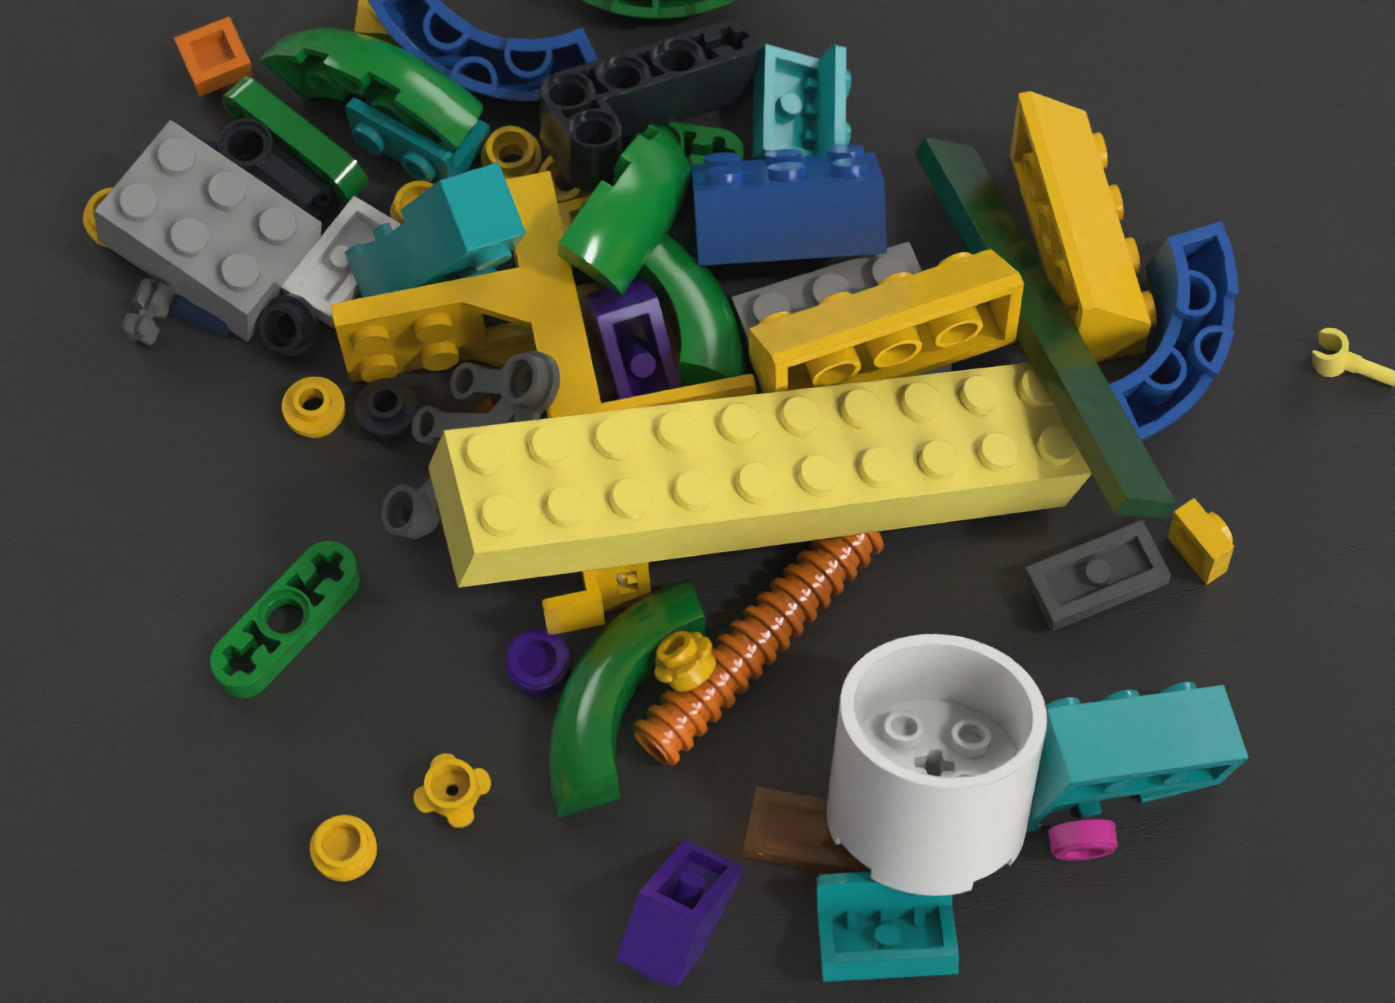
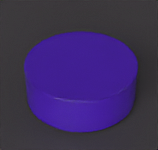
M545 629L528 630L515 637L507 648L505 665L508 678L515 689L522 694L530 697H546L556 693L566 684L571 672L570 654L566 643L557 634L549 635Z

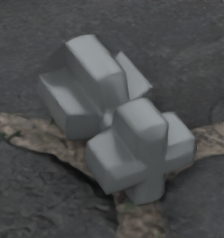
M145 278L141 281L132 301L138 308L139 314L127 313L120 327L126 333L125 336L128 340L132 342L139 340L147 346L155 342L160 329L154 324L153 318L165 319L176 296L175 291L171 287L155 279Z

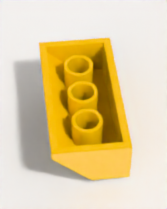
M1032 91L1018 93L1010 157L1043 269L1096 362L1145 353L1150 328H1154L1157 325L1156 308L1150 291L1141 292L1136 274L1140 273V258L1136 242L1133 237L1124 238L1119 222L1124 218L1120 190L1116 184L1108 185L1104 168L1108 166V157L1104 138L1100 132L1092 133L1086 111Z
M992 249L973 255L968 252L957 253L944 259L937 267L915 274L910 272L896 273L882 280L876 287L855 294L838 292L823 299L818 306L794 314L783 311L765 317L757 326L749 328V358L763 393L916 376L1015 343L1024 282L1020 273Z

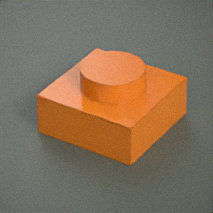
M230 16L174 38L177 50L198 97L236 83L244 76H254L251 62Z

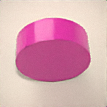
M1101 819L1079 820L1062 823L1048 830L1051 855L1060 860H1087L1104 857L1114 853L1118 848L1116 826L1113 821Z

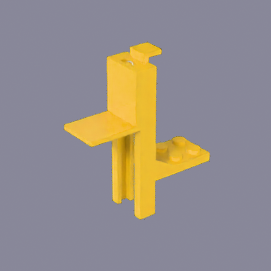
M550 171L505 179L526 231L523 238L512 249L516 268L331 304L334 325L350 383L362 380L371 383L378 379L393 378L397 373L423 368L430 371L445 370L455 366L459 361L468 359L478 360L503 368L512 356L535 350L550 355L556 361L560 372L558 393L551 406L546 409L548 418L757 394L754 375L746 374L601 403L571 264L558 256V244L564 235ZM483 314L512 323L485 328ZM648 562L580 571L584 591L551 597L542 601L547 633L555 635L604 625V612L629 608L643 597L651 594Z

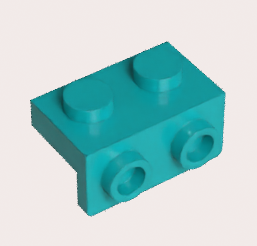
M767 44L758 51L757 69L754 75L752 160H764L766 152L777 149H798L802 151V157L826 156L827 149L830 147L849 145L851 127L846 122V98L851 87V73L849 70H846V47L833 44L819 59Z
M352 97L345 106L351 136L362 149L373 155L384 153L400 162L405 171L418 181H433L437 183L439 180L465 173L480 154L484 143L491 135L490 125L478 119L460 146L449 151L371 107V101L369 100L364 103Z
M871 872L827 874L816 878L817 924L823 982L959 974V952L952 907V894L932 896L900 891L871 879Z

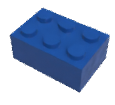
M833 146L827 149L826 156L802 157V151L798 149H777L766 152L764 160L741 161L740 155L736 153H715L704 156V163L691 164L698 266L887 254L884 178L875 152L864 153L863 146Z

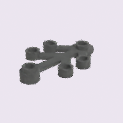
M535 350L512 356L505 363L503 369H487L469 362L461 363L454 370L450 380L451 393L455 398L473 404L483 403L490 394L502 395V398L487 414L449 413L436 407L423 406L416 412L412 420V435L420 443L437 447L445 430L539 420L540 414L551 406L558 393L560 385L558 365L550 355ZM431 476L420 488L398 485L387 494L382 505L381 517L383 525L389 533L410 539H419L424 535L430 534L437 527L440 512Z

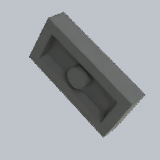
M1143 520L1032 564L1025 568L1024 578L1052 632L1165 586L1169 583L1171 576Z

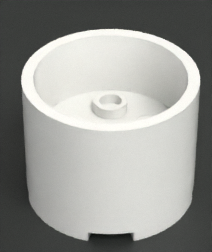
M942 634L914 635L887 642L863 656L850 670L843 684L840 697L826 816L835 844L842 843L855 858L871 869V879L893 889L908 893L932 896L951 895L971 891L973 881L992 874L1005 864L1012 865L1025 839L1047 724L1043 697L1029 674L1010 657L986 644L963 637Z

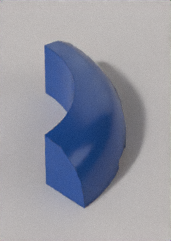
M368 0L379 21L404 50L437 68L464 89L489 97L514 101H540V87L546 77L598 60L583 27L567 34L550 38L506 39L473 27L451 11L441 0Z
M1222 221L1166 238L1145 267L1151 283L1157 314V325L1150 352L1145 363L1137 370L1109 384L1141 441L1166 429L1190 410L1217 376L1229 352L1235 333L1232 330L1234 301L1239 294V286L1231 243Z

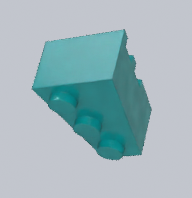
M499 162L439 180L401 209L405 220L404 223L392 230L390 222L381 224L372 231L375 241L353 245L345 251L361 296L364 298L497 272V267L512 258V249L523 238L526 231Z
M1183 682L1172 685L1158 694L1139 696L1137 690L1131 689L1113 693L1098 702L1081 704L1079 698L1068 697L1047 704L1045 706L1047 714L1046 732L1026 833L1041 829L1040 822L1050 813L1077 807L1080 818L1083 819L1101 814L1102 810L1099 801L1138 795L1142 804L1221 784L1249 758L1224 685L1197 688L1194 682Z

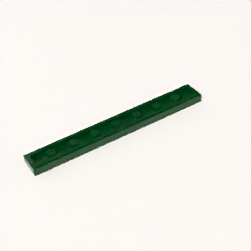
M925 137L915 154L969 253L973 255L992 249L1020 273L1024 282L1016 338L1113 513L1165 519L1177 504L974 147Z

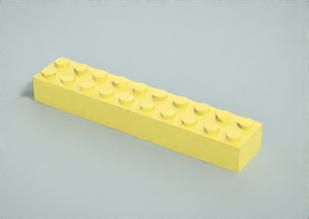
M1030 362L445 430L428 466L458 588L1065 507L1092 474Z

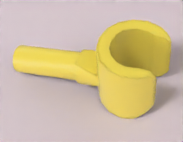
M1325 328L1319 332V344L1323 348L1337 353L1326 355L1320 351H1312V363L1317 373L1324 377H1335L1347 370L1392 387L1395 386V370L1363 359L1362 356L1350 352L1349 341L1342 331L1336 328Z

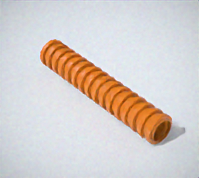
M879 531L811 540V551L802 550L797 555L798 564H788L783 569L784 578L777 577L770 582L771 592H761L756 597L757 606L750 605L743 610V621L739 619L733 620L729 625L730 634L723 633L715 639L717 647L715 649L712 648L711 653L716 659V666L710 677L701 685L689 691H664L660 695L662 704L660 706L656 704L651 705L646 710L648 718L646 720L637 719L632 724L634 736L639 744L660 763L670 766L676 765L680 761L678 752L680 750L689 751L694 746L692 738L694 736L703 737L708 732L706 723L708 721L712 723L717 722L722 717L720 709L722 707L726 709L731 708L735 704L734 694H744L749 689L748 680H757L763 675L761 666H771L776 661L777 656L775 652H784L790 647L789 637H799L804 631L802 624H811L817 619L816 609H826L831 602L829 596H838L844 591L843 581L852 582L857 577L856 568L863 569L870 564L871 557L869 554L877 555L884 549V543Z

